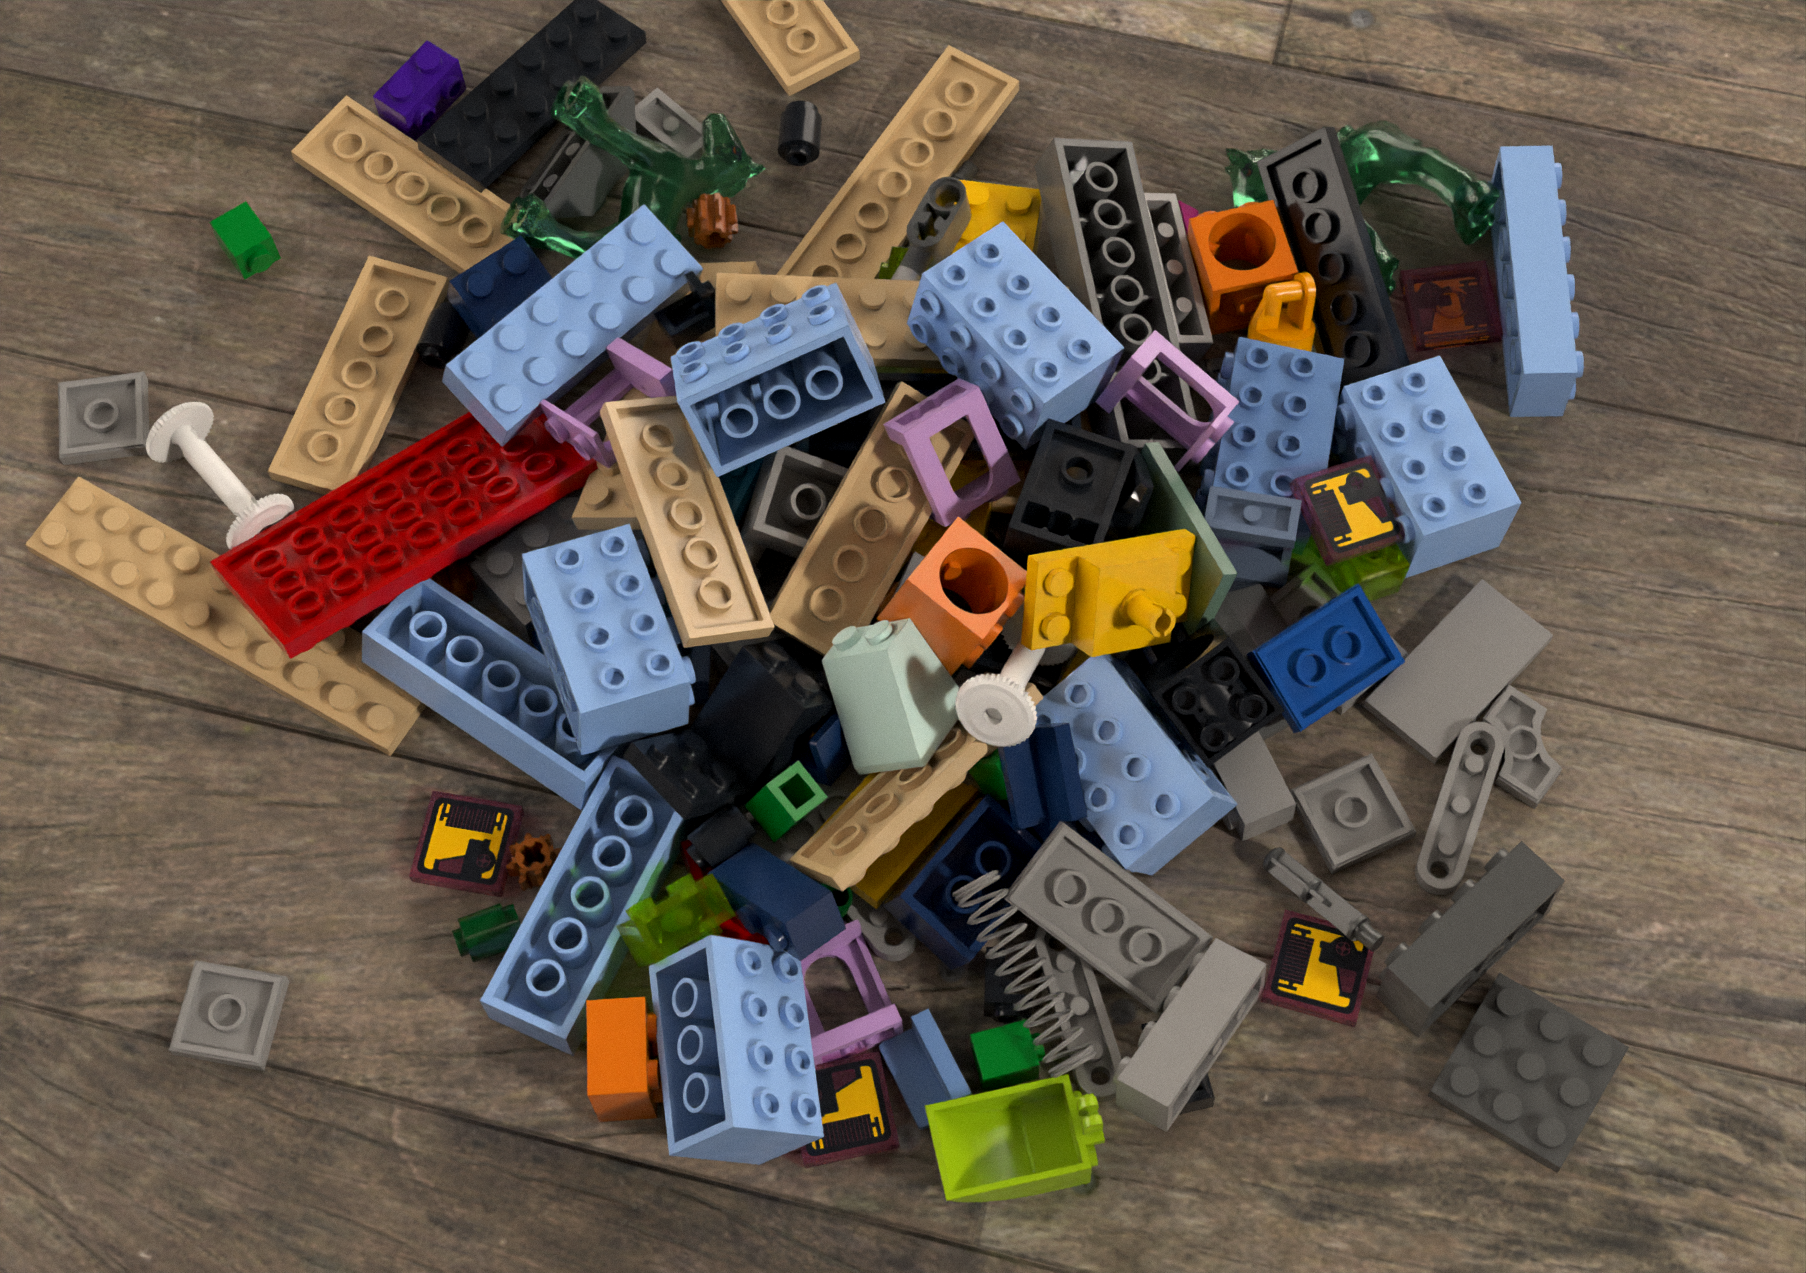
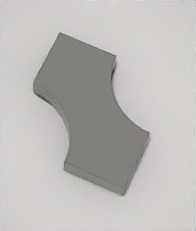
M1508 684L1482 720V722L1495 726L1504 738L1505 746L1502 754V769L1495 784L1535 810L1560 775L1562 768L1549 756L1542 742L1541 723L1547 708Z

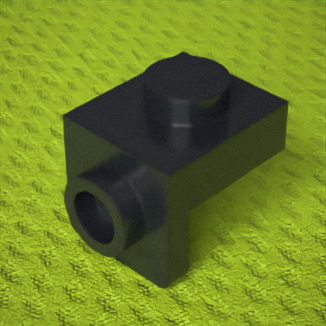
M693 271L684 275L692 293L654 314L659 327L676 349L696 340L704 333L715 328V288L709 280L702 283Z

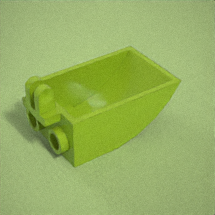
M1065 1074L1057 1078H1047L925 1105L946 1201H1001L1034 1196L1090 1183L1092 1167L1098 1166L1095 1145L1105 1143L1103 1121L1098 1113L1097 1097L1094 1096V1093L1082 1095L1080 1090L1073 1091L1069 1074Z

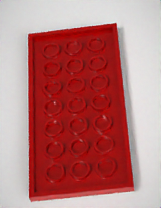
M468 412L210 561L218 578L283 652L292 659L298 654L312 649L317 643L340 629L349 627L357 619L377 607L391 602L396 596L419 582L428 580L436 572L456 560L468 556L473 550L493 538L507 533L512 527L535 513L544 511L549 505L572 491L584 487L589 474L598 469L597 461L593 458L590 460L584 459L575 450L573 445L567 441L559 443L545 427L544 423L548 419L544 413L504 446H501L480 422Z

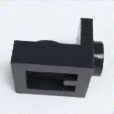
M986 947V954L993 947ZM1001 947L994 953L1005 950L1006 947ZM1005 955L994 959L986 958L983 1016L993 1017L994 1021L1004 1024L1022 1021V1018H1030L1032 1007L1020 1011L1014 1010L1016 1003L1028 994H1004L1005 988L1014 981V972L1004 976L995 975L996 970L1005 963ZM1014 964L1009 965L1004 970L1014 967ZM1032 997L1031 999H1029L1027 1002H1025L1024 1004L1029 1003V1002H1032V1001H1033V997Z

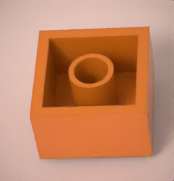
M629 997L586 1000L587 1096L599 1122L657 1118V1103H663L659 1060L656 1059V1056H658L656 1039L657 1017L654 1012H650L646 998Z

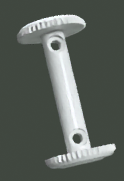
M187 402L177 405L165 412L152 426L146 441L147 453L152 460L159 463L172 462L173 460L176 461L177 458L180 459L182 456L185 457L231 512L238 516L230 526L231 528L228 530L229 532L226 537L227 546L230 550L294 513L293 501L286 495L274 493L268 497L265 496L264 498L261 497L260 500H256L214 450L204 441V437L208 436L207 433L212 428L211 425L214 424L212 422L214 415L208 405L202 402Z
M1024 602L1015 614L1008 619L1002 629L1001 635L1007 641L1005 644L1009 645L1008 649L1013 650L1001 673L997 676L994 673L991 676L988 673L986 675L981 673L980 676L976 675L975 678L967 679L960 687L955 698L956 714L964 729L977 740L987 745L1011 747V745L1016 746V744H1021L1022 741L1029 738L1035 729L1038 717L1036 716L1035 702L1031 701L1032 697L1028 696L1029 692H1025V687L1036 666L1040 664L1042 667L1044 665L1048 667L1050 664L1054 666L1055 664L1059 665L1060 662L1064 663L1065 660L1067 661L1069 657H1072L1077 649L1072 643L1037 650H1030L1022 645Z

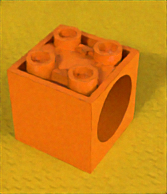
M1274 200L1261 203L1247 202L1238 208L1220 212L1206 211L1197 217L1189 218L1187 239L1211 335L1249 327L1250 317L1256 312L1263 298L1264 289L1270 284L1292 281L1294 275L1298 273ZM1233 259L1244 260L1258 268L1235 270L1222 265L1220 262ZM1282 302L1281 308L1287 309L1288 302Z
M957 517L908 577L877 619L879 621L888 620V622L910 618L950 676H952L961 664L968 669L972 667L984 650L996 639L1008 619L1023 604L1025 594L1021 590L1026 585L1027 571L960 517ZM942 588L950 589L962 596L970 605L973 613L966 612L955 606L947 598Z

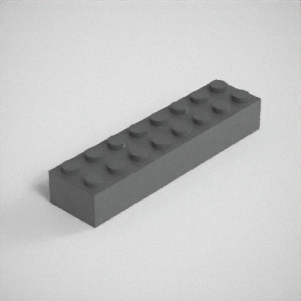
M1053 138L1034 167L1059 280L1066 287H1069L1070 292L1124 347V351L1109 382L1110 384L1154 330L1179 351L1181 350L1132 142ZM1156 357L1142 374V377L1188 416L1197 420L1189 385ZM1125 396L1110 413L1105 411L1096 402L1087 407L1092 433L1122 443L1132 444L1140 453L1145 443L1159 442L1173 466L1188 451ZM1190 459L1177 473H1181L1192 460Z

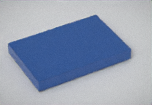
M1359 583L1344 590L1247 653L1261 680L1284 709L1282 715L1293 733L1301 732L1405 663L1404 658Z

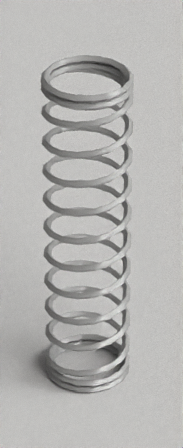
M993 870L956 890L952 896L955 897V901H959L957 906L961 908L993 898L968 918L967 924H978L1005 914L984 929L976 938V941L984 942L1014 931L990 949L985 958L994 959L1024 948L1001 965L995 972L996 976H1004L1036 964L1011 982L1004 990L1005 993L1010 994L1045 981L1016 1003L1014 1010H1024L1055 998L1026 1020L1023 1027L1031 1028L1065 1015L1036 1037L1032 1044L1036 1046L1076 1032L1042 1058V1062L1048 1063L1086 1049L1051 1068L1048 1074H1051V1078H1057L1097 1055V1052L1094 1051L1093 1044L1088 1043L1056 1054L1081 1035L1084 1030L1082 1026H1076L1046 1037L1070 1019L1074 1014V1009H1066L1034 1021L1064 998L1065 992H1056L1024 1004L1055 980V975L1049 974L1014 987L1040 968L1046 961L1045 957H1039L1004 970L1036 945V940H1029L994 953L1024 931L1027 923H1019L985 936L1018 909V906L1014 905L975 919L1008 894L1009 889L1004 888L965 902L978 891L1000 879L999 871Z

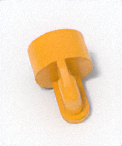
M1308 272L1297 273L1292 281L1270 284L1264 289L1263 298L1256 312L1250 317L1248 339L1312 351L1316 329L1312 321L1316 286L1311 274ZM1282 302H1288L1287 309L1281 308Z

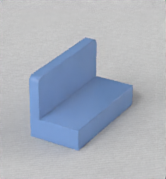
M929 1009L911 1017L912 1029L879 1045L880 1053L920 1130L929 1127L925 1105L972 1095Z

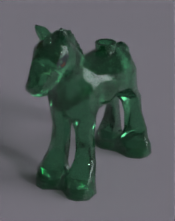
M580 76L575 84L568 80L561 87L551 108V116L567 125L585 140L614 155L628 167L630 174L622 189L618 222L593 232L575 231L556 222L545 202L533 193H530L524 198L518 196L512 201L502 220L500 233L513 239L522 236L526 243L534 248L556 251L577 259L642 205H645L681 243L682 236L676 233L675 230L687 203H692L693 199H698L704 193L706 195L720 193V196L732 198L746 187L748 178L759 175L766 168L762 164L752 162V157L747 154L724 113H709L702 122V157L700 159H690L666 143L657 142L635 134L617 123L608 114L598 85L585 76Z
M1379 120L1377 122H1369L1356 130L1351 125H1346L1337 132L1359 205L1363 203L1371 191L1379 184H1418L1436 193L1450 207L1454 229L1466 246L1473 244L1483 237L1493 225L1495 216L1490 209L1497 202L1500 190L1490 181L1481 180L1474 171L1454 163L1437 148L1423 147L1421 140L1406 135L1397 124L1386 120ZM1226 148V155L1231 164L1225 167V172L1230 175L1234 208H1238L1247 202L1261 203L1269 201L1257 162L1277 152V150L1262 148L1261 150L1246 152L1238 148ZM1365 221L1388 297H1390L1396 288V281L1392 278V275L1397 270L1400 260L1388 249L1377 232Z

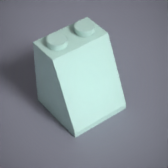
M910 618L891 622L882 620L874 625L857 628L855 626L846 627L833 638V646L822 659V664L855 770L859 775L924 767L958 720L955 698L960 688Z

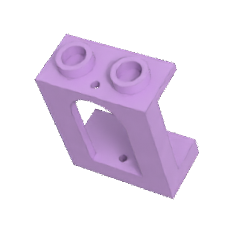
M1156 330L1131 356L1095 401L1105 411L1110 413L1125 396L1183 445L1188 451L1174 466L1177 472L1190 459L1196 464L1202 460L1215 444L1213 441L1217 443L1234 423L1228 415L1240 402ZM1156 357L1205 398L1213 410V421L1200 422L1188 416L1142 377V374Z
M619 337L605 347L615 369L570 407L563 411L545 399L539 403L548 419L544 423L545 427L559 443L567 441L573 445L575 450L584 459L590 460L593 458L607 468L617 461L610 440L603 443L599 434L588 427L600 416L599 412L604 402L618 401L633 387L650 398L676 396L673 369Z
M960 378L883 424L890 440L902 445L933 510L929 519L944 527L951 526L957 517L965 521L969 518L971 511L985 502H993L1007 494L1008 488L1021 481L980 388ZM966 416L989 471L954 492L929 437Z
M858 919L850 923L843 920L846 927L844 931L801 961L815 1070L822 1069L878 1046L882 1042L903 1033L902 1019L895 1004L891 1003L863 939ZM833 957L844 962L849 968L868 1015L825 1032L805 986L804 979L806 970L811 963L819 958Z

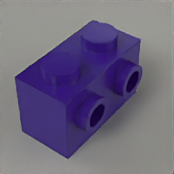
M427 40L373 95V99L381 119L417 142V139L443 115L467 88L459 60Z

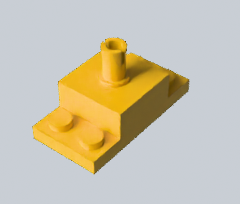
M1186 529L1028 555L1021 644L1030 650H1037L1072 643L1091 657L1170 642L1171 631L1175 623L1187 621L1195 534Z

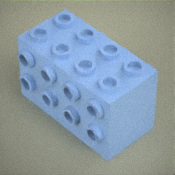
M1003 221L922 273L907 321L913 336L919 342L925 343L935 353L941 365L949 374L955 375L958 379L960 378L980 388L991 414L999 422L1003 432L1009 438L1015 439L1025 450L1041 440L1048 419L1066 423L1093 404L1109 385L1124 351V347Z
M836 282L829 286L818 285L812 287L798 300L787 305H772L760 314V317L744 324L740 322L730 324L723 328L718 336L702 343L700 341L688 343L681 347L676 355L671 356L677 402L716 477L885 403L873 358Z
M1440 356L1430 358L1343 387L1337 403L1330 450L1333 454H1338L1345 468L1361 463H1368L1372 467L1400 528L1398 535L1383 539L1384 550L1389 562L1392 565H1397L1403 579L1499 547L1521 505V501ZM1355 479V483H1353V484L1351 483V485H1352V487H1353V485L1355 484V485L1358 486V489H1361V488L1359 487V483L1362 482V484H1363V481L1361 480L1360 482H1358V481H1356V479ZM1379 496L1365 500L1380 518L1388 516Z
M630 524L522 554L524 600L581 756L686 725L689 719V706L695 703L690 685L696 682L691 660L688 656L681 657L676 644L680 643V636L673 616L666 618L661 606L665 604L661 583L657 577L650 578L646 566L650 565L647 547L643 539H635Z
M1110 654L1089 657L1048 692L1035 706L1036 716L1038 717L1036 725L1041 723L1070 724L1088 816L1078 820L1089 832L1097 831L1106 843L1101 848L1103 853L1126 870H1130L1133 873L1155 874L1238 805L1211 769L1206 767L1127 662Z
M709 935L649 966L653 1012L657 1017L656 1039L669 1156L760 1165L824 1137L801 961L784 950L780 952L775 950L768 944Z

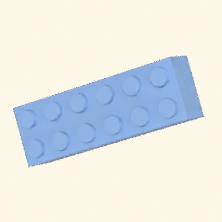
M1553 145L1501 146L1487 193L1510 417L1563 416L1568 400L1575 397L1576 378H1581L1584 370L1582 351H1576L1574 340L1579 335V316L1577 312H1571L1570 301L1574 299L1575 280L1574 275L1567 274L1566 263H1569L1571 253L1570 238L1568 236L1563 237L1562 226L1566 222V202L1564 199L1558 198L1557 190L1561 188L1562 166L1561 163H1554Z
M642 205L446 364L442 382L501 446H504L544 412L539 404L543 399L551 404L557 402L610 358L605 347L617 337L629 342L656 319L654 316L656 312L686 295L690 288L684 275L693 271L699 278L703 268L645 205Z
M430 578L399 594L362 631L363 663L581 811L584 809L612 755L626 760L623 755L632 742L638 741V739L581 756L545 655Z
M612 755L480 999L490 1019L574 1056L587 1031L586 1000L604 998L680 853V843L686 841L687 835L690 834L698 818L694 817L684 820L628 761Z

